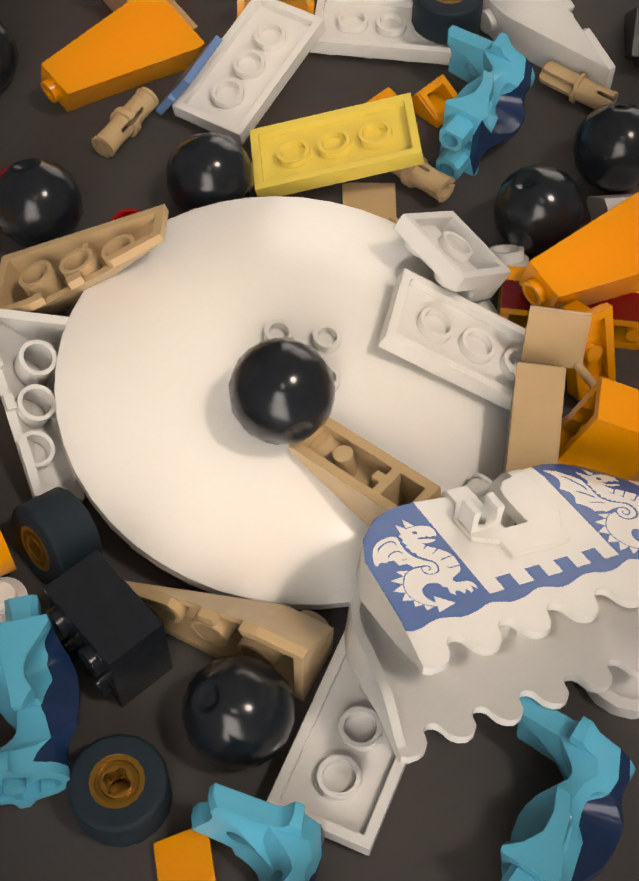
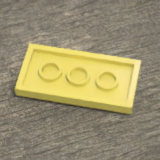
M411 92L249 130L254 186L257 197L285 196L425 164Z

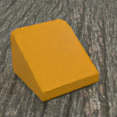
M444 74L440 75L412 97L415 114L436 128L443 125L446 100L456 98L458 95Z
M191 828L153 843L158 881H217L209 837L193 831Z

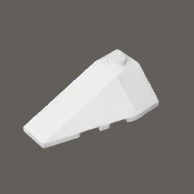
M483 0L480 28L494 41L501 32L509 36L512 46L524 55L529 62L543 68L549 61H554L580 75L585 72L588 74V79L608 89L611 88L616 66L591 29H582L571 12L575 7L571 0Z
M0 309V396L32 498L55 487H61L69 490L82 502L84 500V491L76 480L64 452L57 424L54 393L56 360L62 334L69 317Z

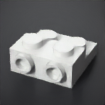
M454 211L406 213L401 216L393 227L405 240L404 245L406 249L414 256L420 258L435 272L434 278L441 286L472 302L491 299L512 272Z

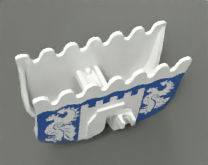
M540 464L523 470L516 469L501 473L491 483L486 494L477 497L465 485L444 491L441 498L412 502L389 509L371 523L362 540L356 570L357 587L350 601L344 632L346 658L375 709L400 763L409 764L418 761L424 756L428 743L424 734L426 730H436L451 742L458 744L467 743L473 739L477 725L473 718L475 713L486 714L497 724L514 726L520 722L524 710L519 699L521 697L533 698L541 706L555 710L561 709L567 703L569 691L564 683L566 681L577 682L587 691L599 694L608 691L612 684L613 676L608 666L620 667L630 676L639 678L638 485L617 476L579 466Z

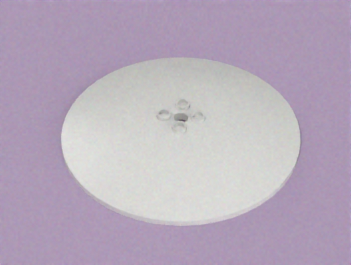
M250 197L218 202L168 219L165 241L115 276L83 291L70 314L62 334L56 360L54 393L57 424L64 452L76 480L96 511L109 527L132 549L165 572L189 585L212 594L283 604L296 610H323L350 606V601L357 587L356 570L362 540L369 527L290 452L288 447L290 444L274 445L250 435L232 413L228 384L238 359L248 349L260 342L273 338L288 337L314 347L332 370L334 379L335 400L329 417L439 485L441 496L446 490L465 486L475 473L486 475L492 481L502 473L510 411L378 347L395 282L403 269L406 268L440 285L434 278L435 272L420 258L414 256L406 249L404 245L405 240L393 229L396 223L358 208L303 197ZM489 299L473 301L498 314Z

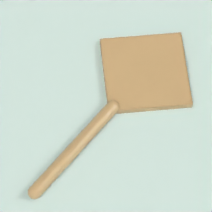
M342 183V205L364 210L394 223L398 222L399 219L396 217L395 183Z
M530 305L520 361L573 368L591 389L597 381L582 363L592 313Z

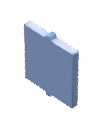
M218 35L210 41L186 68L155 111L161 116L192 83L223 41Z

